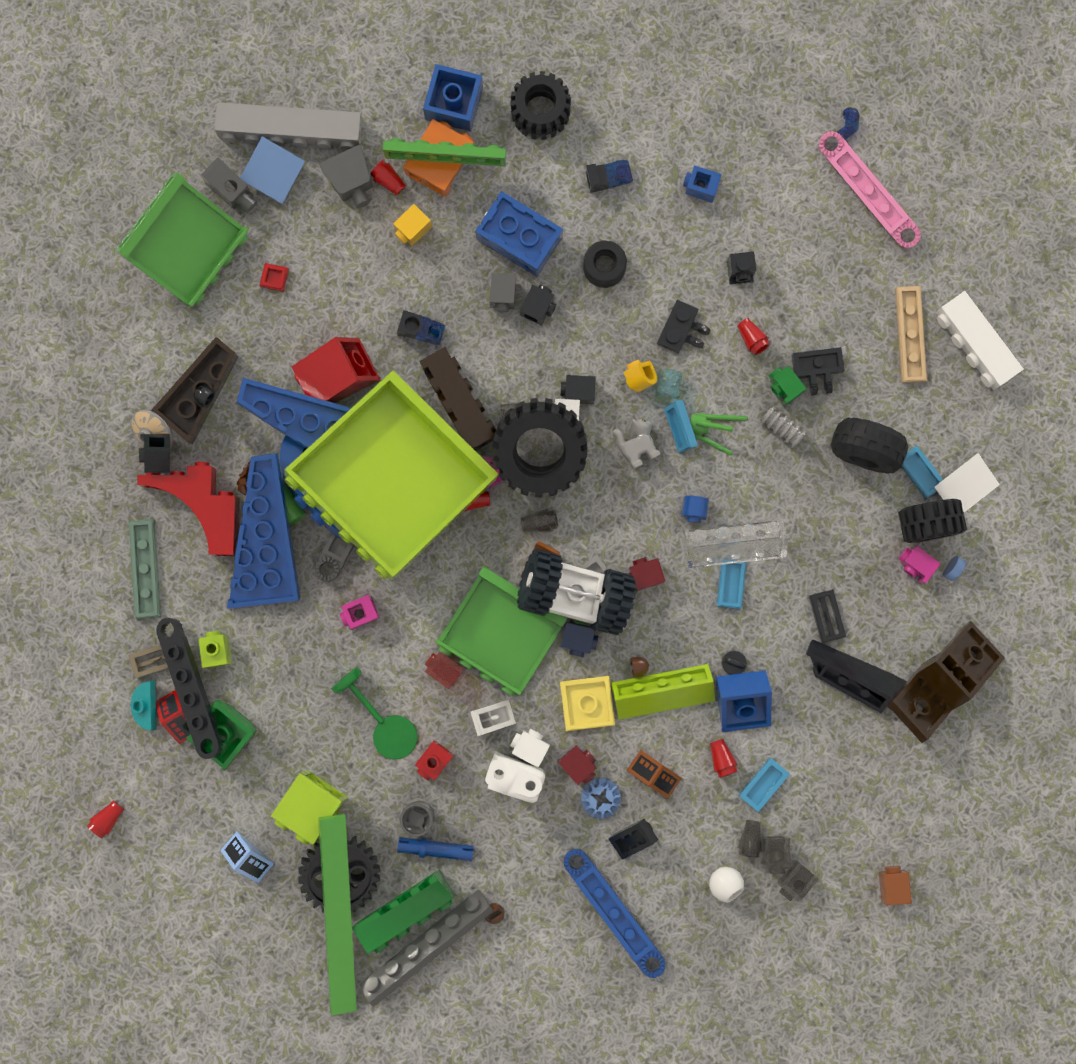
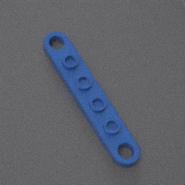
M581 849L569 850L564 857V867L640 970L649 978L661 976L665 970V960L587 854ZM580 855L584 860L582 867L578 869L572 868L569 865L571 856ZM650 957L657 958L660 962L659 968L655 971H650L645 966L647 959H650Z

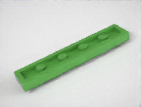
M399 138L383 141V152L386 159L506 167V149H502L497 145L477 147L475 144L466 143L463 146H458L450 142L429 144L425 140L405 142Z

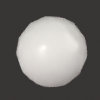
M720 867L712 873L709 879L710 891L716 899L728 903L736 899L743 892L744 880L736 869Z

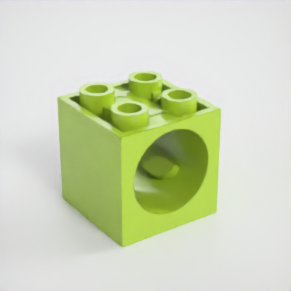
M309 770L299 773L271 817L276 819L274 823L281 829L287 831L289 828L295 832L296 839L303 844L308 845L311 843L314 845L320 840L318 818L337 815L348 797Z

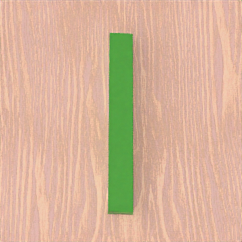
M344 814L318 818L329 1004L332 1016L357 1011L346 817Z

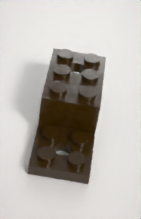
M970 621L962 627L942 652L925 661L887 705L917 739L923 743L931 737L952 710L970 701L1005 657ZM971 651L975 653V658L972 656ZM916 703L922 707V712L918 710Z

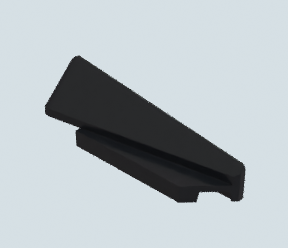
M811 640L806 651V655L810 656L812 660L813 673L816 678L881 714L888 707L887 704L907 682L890 672L816 640Z

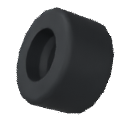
M602 240L595 242L584 255L583 270L585 277L597 287L608 288L615 286L622 280L626 272L627 258L625 251L613 241ZM599 257H611L614 261V268L607 273L600 272L595 265Z

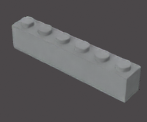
M217 102L214 131L222 141L234 143L236 139L245 140L249 144H258L263 136L278 146H282L283 143H293V146L305 148L307 144L316 145L320 149H330L331 146H339L342 150L346 151L359 144L361 145L363 118L361 112Z

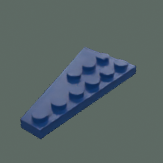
M246 378L242 379L236 404L306 449L351 409L350 407Z
M278 453L252 456L227 609L299 601L301 599Z

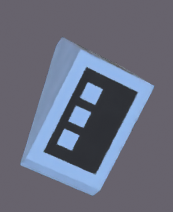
M238 831L220 850L233 870L257 883L275 864Z

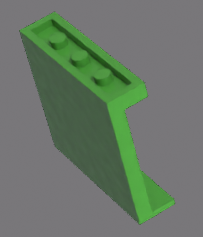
M177 172L171 175L115 252L186 305L192 307L194 304L198 305L205 296L203 291L208 285L212 286L219 277L217 272L222 266L226 267L233 259L234 255L231 253L237 246L241 247L247 240L248 236L246 233L249 229L236 222L187 183L185 178Z
M483 566L478 574V578L440 638L436 640V643L440 645L438 650L449 657L454 653L461 658L460 664L470 670L476 667L482 671L480 676L490 683L496 680L503 684L501 689L509 695L514 696L515 693L521 695L566 623L567 618L550 612L546 616H541L519 610L517 607L519 588Z

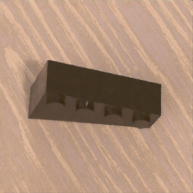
M446 347L420 360L419 362L427 379L459 435L475 451L493 442L496 428L490 419L486 421L482 412L485 409L478 398L474 400L471 394L473 388L467 377L462 378L459 372L461 367L455 356L451 358Z

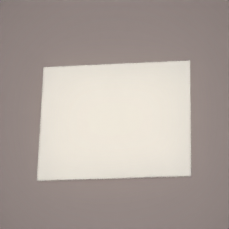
M977 453L937 484L935 489L943 500H961L963 512H966L1000 484L979 453Z

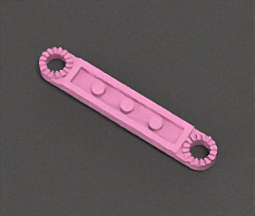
M834 131L823 134L819 141L821 152L885 229L897 240L900 246L911 248L917 245L921 239V231L846 140ZM830 137H835L838 140V147L834 151H828L825 147V142ZM907 228L915 232V239L910 243L904 242L901 237L902 232Z

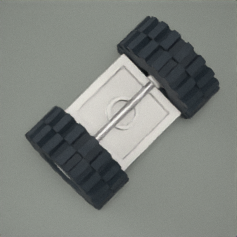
M540 549L532 551L528 561H526L525 570L521 575L522 580L519 583L520 589L517 595L519 596L517 599L519 610L541 616H546L550 612L591 623L590 627L597 631L616 636L622 633L623 628L627 625V619L631 616L630 611L634 606L633 599H635L636 595L634 593L636 590V580L633 575L612 569L605 570L604 574L562 563L561 555Z

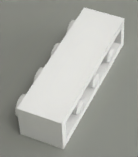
M966 291L959 294L936 312L939 325L949 330L952 334V342L956 347L964 350L967 354V362L971 367H976L982 374L980 378L985 386L995 390L1024 370Z

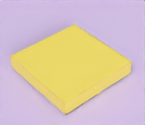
M609 676L560 682L566 731L615 725Z

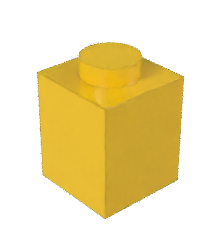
M415 204L393 223L396 230L395 236L403 244L408 242L411 246L432 228L431 220Z

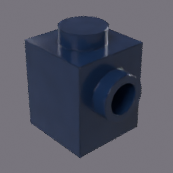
M566 623L561 648L570 649V655L584 658L585 653L590 654L591 649L596 650L599 636L594 635L595 630L592 628Z

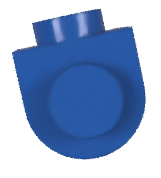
M684 496L681 517L687 518L686 521L691 523H701V520H706L709 499L699 496Z

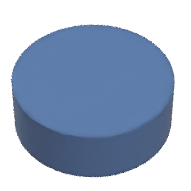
M959 556L953 557L944 570L943 576L950 581L956 580L966 566L965 560Z

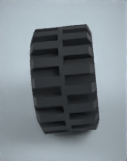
M540 71V75H535V72H532L529 78H526V76L521 78V84H515L510 101L513 122L515 121V127L518 130L522 129V134L526 137L530 133L531 139L535 140L537 135H541L542 140H547L548 134L553 138L556 136L557 130L561 133L564 130V124H568L571 108L569 89L567 85L563 86V80L561 78L555 80V74L550 73L549 76H546L545 71ZM535 97H546L555 106L549 113L539 115L531 112L527 108V104Z
M944 499L903 508L898 512L903 540L907 543L962 534L967 530L962 502L959 499Z

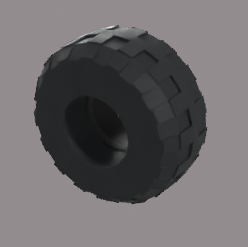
M849 417L838 423L832 437L831 448L833 454L845 462L874 472L893 474L904 463L908 451V443L906 437L893 428L870 420Z

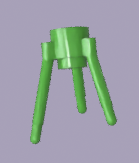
M700 412L699 415L692 413L690 423L695 438L728 455H733L731 450L702 434H708L709 428L733 431V427L711 423V420L747 421L748 417L713 415Z

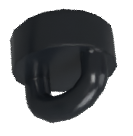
M730 651L723 656L721 664L723 670L727 674L732 675L743 673L746 669L747 661L745 656L739 651Z

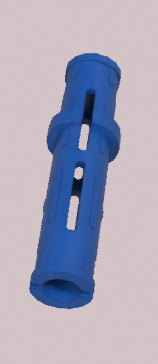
M399 836L397 853L419 855V858L432 856L472 862L474 845L428 841L424 837L420 840Z

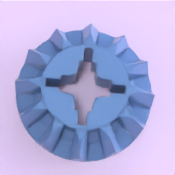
M594 779L582 791V806L592 817L605 819L614 815L620 807V791L608 779ZM604 789H606L605 798H607L608 801L611 802V804L602 803L601 806H599L598 809H596L597 800L591 794L600 795L601 792H603Z

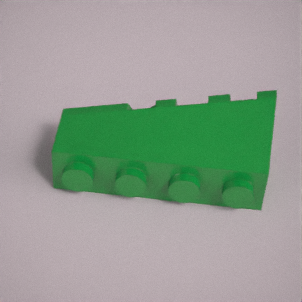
M437 870L355 923L352 930L367 954L373 950L377 954L389 946L387 941L396 936L398 940L410 932L409 927L416 922L420 926L431 918L430 913L436 909H439L441 912L453 904L451 900L455 894L441 871Z

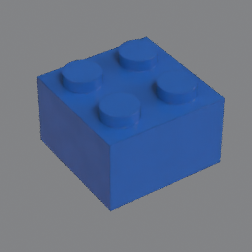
M435 64L423 107L425 120L444 121L451 127L471 131L483 91L482 75Z

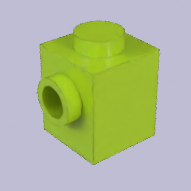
M211 631L205 633L206 637L198 638L202 668L232 664L228 635H221L220 631Z

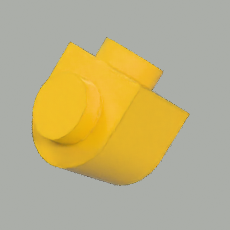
M636 360L626 366L628 370L623 372L628 387L635 392H641L657 382V374L651 361L641 363L640 360Z

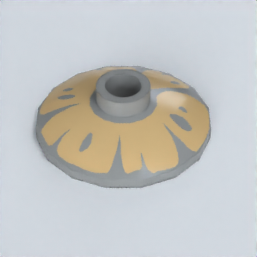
M140 410L133 415L131 427L134 435L143 446L144 434H170V448L172 447L173 435L171 429L159 415L149 410Z

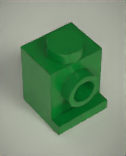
M790 366L783 370L779 367L768 375L771 379L772 385L770 388L778 398L782 397L784 399L781 402L783 407L806 390V387Z

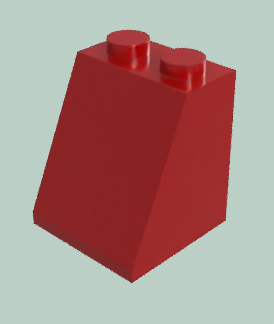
M335 337L291 366L295 373V380L301 385L305 395L332 403H337L380 381L359 338Z

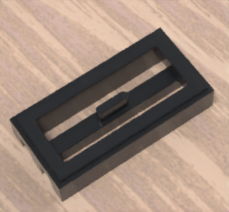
M834 590L809 595L821 643L845 638L846 634ZM825 596H829L839 632L836 635L832 627ZM817 598L820 599V603L822 606L824 618L829 632L828 637H826L824 627L822 624L821 616L816 601Z

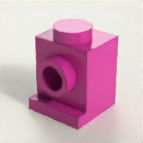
M918 546L911 547L910 549L905 548L898 557V560L901 561L900 563L905 566L903 568L904 572L913 578L918 576L917 582L919 584L927 583L941 564Z
M370 595L341 606L343 610L340 613L342 622L345 627L349 626L352 630L380 619ZM362 609L364 611L362 618L355 616L356 610Z

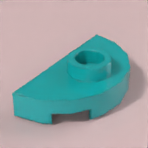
M156 680L140 684L135 689L130 704L132 716L136 723L149 731L157 730Z

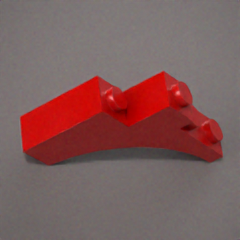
M195 462V466H187V475L182 471H170V475H161V473L137 475V485L169 492L190 507L204 529L209 555L235 556L239 535L240 498L233 496V492L219 491L218 495H216V468L210 466L209 462Z

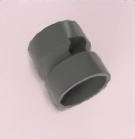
M423 801L412 802L400 815L402 830L412 837L426 834L435 821L434 810Z

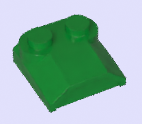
M216 700L211 709L218 727L220 739H222L223 750L218 757L212 760L225 771L245 745L253 739L257 730L251 721L231 705L221 700ZM190 734L186 740L194 744ZM209 739L207 740V742H205L206 744L204 745V749H206L208 753H211L214 748V744Z

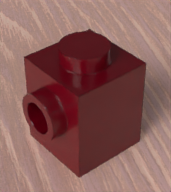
M644 557L632 561L634 566L629 567L630 573H627L633 575L636 580V592L666 582L658 558L647 561V558Z
M577 745L558 760L559 765L577 785L581 782L584 785L587 784L596 775L593 771L597 768L593 763L597 760L587 749L582 752Z

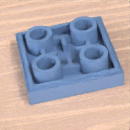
M262 136L240 178L246 184L283 204L305 161Z

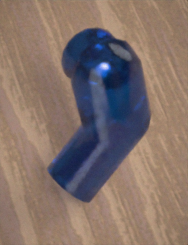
M848 107L843 111L845 126L837 131L845 140L857 132L860 114L857 109Z

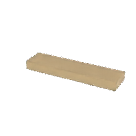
M921 286L896 287L901 383L927 382Z

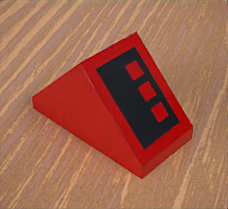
M174 690L157 700L156 708L161 725L181 744L186 741L190 731L177 692Z

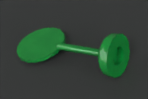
M356 666L335 683L331 690L336 694H340L349 687L377 720L378 724L374 730L373 741L374 746L381 755L393 760L408 756L414 750L417 743V730L415 726L403 716L392 715L384 719L353 684L362 674L359 667Z

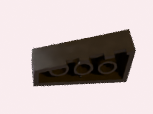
M215 337L151 411L159 415L169 427L193 445L239 356L219 338ZM199 386H208L216 391L214 400L206 408L198 404L194 399V391Z

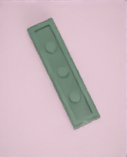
M155 520L129 521L135 619L161 617Z

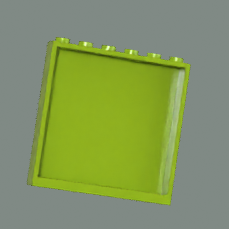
M393 370L285 469L286 479L284 480L294 491L298 489L304 495L302 497L303 500L311 508L316 507L322 513L320 515L321 518L329 526L335 525L340 530L338 534L346 543L352 542L358 548L356 552L364 561L370 560L376 566L374 570L384 580L388 578L392 582L496 481L499 474Z

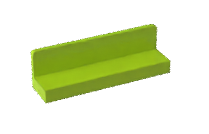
M708 664L611 682L619 720L715 701L714 681Z

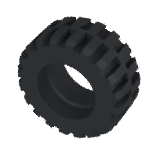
M532 398L530 403L525 404L524 401L517 403L515 409L510 408L505 413V417L500 419L495 431L492 446L494 466L496 469H499L501 479L509 481L508 486L515 490L518 487L521 489V494L528 496L529 492L535 493V497L542 498L543 493H548L549 497L557 495L558 489L564 492L570 488V482L575 483L579 479L580 471H583L586 465L587 436L584 432V426L581 421H578L577 414L573 410L568 411L566 405L561 402L558 405L552 403L553 399L545 398V402H538V398ZM535 428L551 430L562 439L564 446L563 454L559 460L551 465L542 467L530 465L517 453L519 437L526 431Z

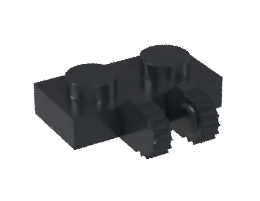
M677 299L657 344L678 354L684 342L702 349L705 343L687 334L690 328L703 335H709L711 330L699 322H693L699 311L698 308Z
M841 347L792 354L794 373L798 378L809 377L811 396L818 394L816 376L824 375V390L826 394L833 392L831 374L843 373L845 371Z

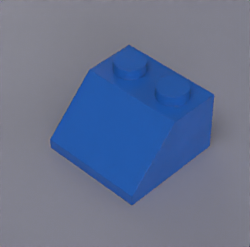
M766 670L716 676L722 732L771 726L772 691Z

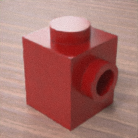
M434 740L415 764L419 768L417 773L428 781L430 778L435 781L454 754Z

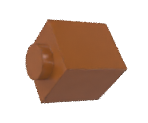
M886 866L885 871H879L881 902L885 905L912 904L909 872L901 870V866Z

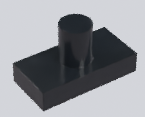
M645 819L616 832L608 838L622 860L653 845L659 840L654 834L651 824Z

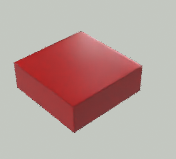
M265 263L259 286L284 292L289 268Z

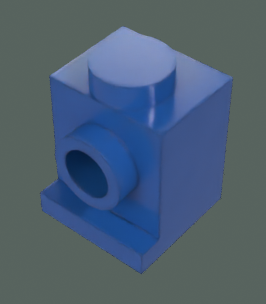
M694 165L692 173L687 172L683 186L687 187L685 194L713 203L722 174ZM703 183L705 188L696 186V184Z

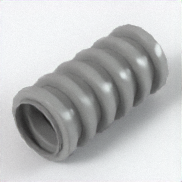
M776 406L771 407L762 417L761 423H766L768 429L772 428L774 434L777 432L780 439L782 437L786 439L785 443H791L792 448L796 447L805 437L807 431H802L800 429L801 426L794 425L793 420L790 422L787 415L784 417L781 410L779 412L776 410Z

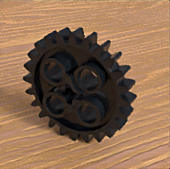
M354 836L350 841L347 840L350 903L353 912H355V904L358 903L364 907L363 899H372L370 891L378 890L374 882H380V875L377 873L381 871L380 865L376 864L378 862L377 855L372 856L373 848L365 849V840L357 844V836ZM316 842L314 844L315 851L308 848L306 850L309 858H301L303 866L298 867V874L301 875L298 877V884H303L300 888L301 893H307L305 896L306 901L313 900L314 909L321 904L322 913H324L322 880L315 878L318 874H322L320 844ZM356 868L363 869L361 874L354 875L351 873Z

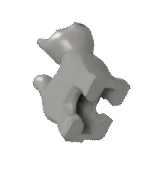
M633 419L631 422L632 431L637 438L625 441L621 430L615 429L613 431V435L617 438L619 449L629 461L633 470L644 465L640 459L641 455L645 454L649 461L661 455L660 451L655 448L653 439L650 436L653 425L650 421L643 419Z

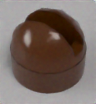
M638 656L630 658L631 666L633 665V677H639L647 673L649 664L646 659Z
M491 903L490 906L493 909L491 914L497 910L500 913L492 919H489L488 916L485 919L490 924H498L504 918V909L500 904Z

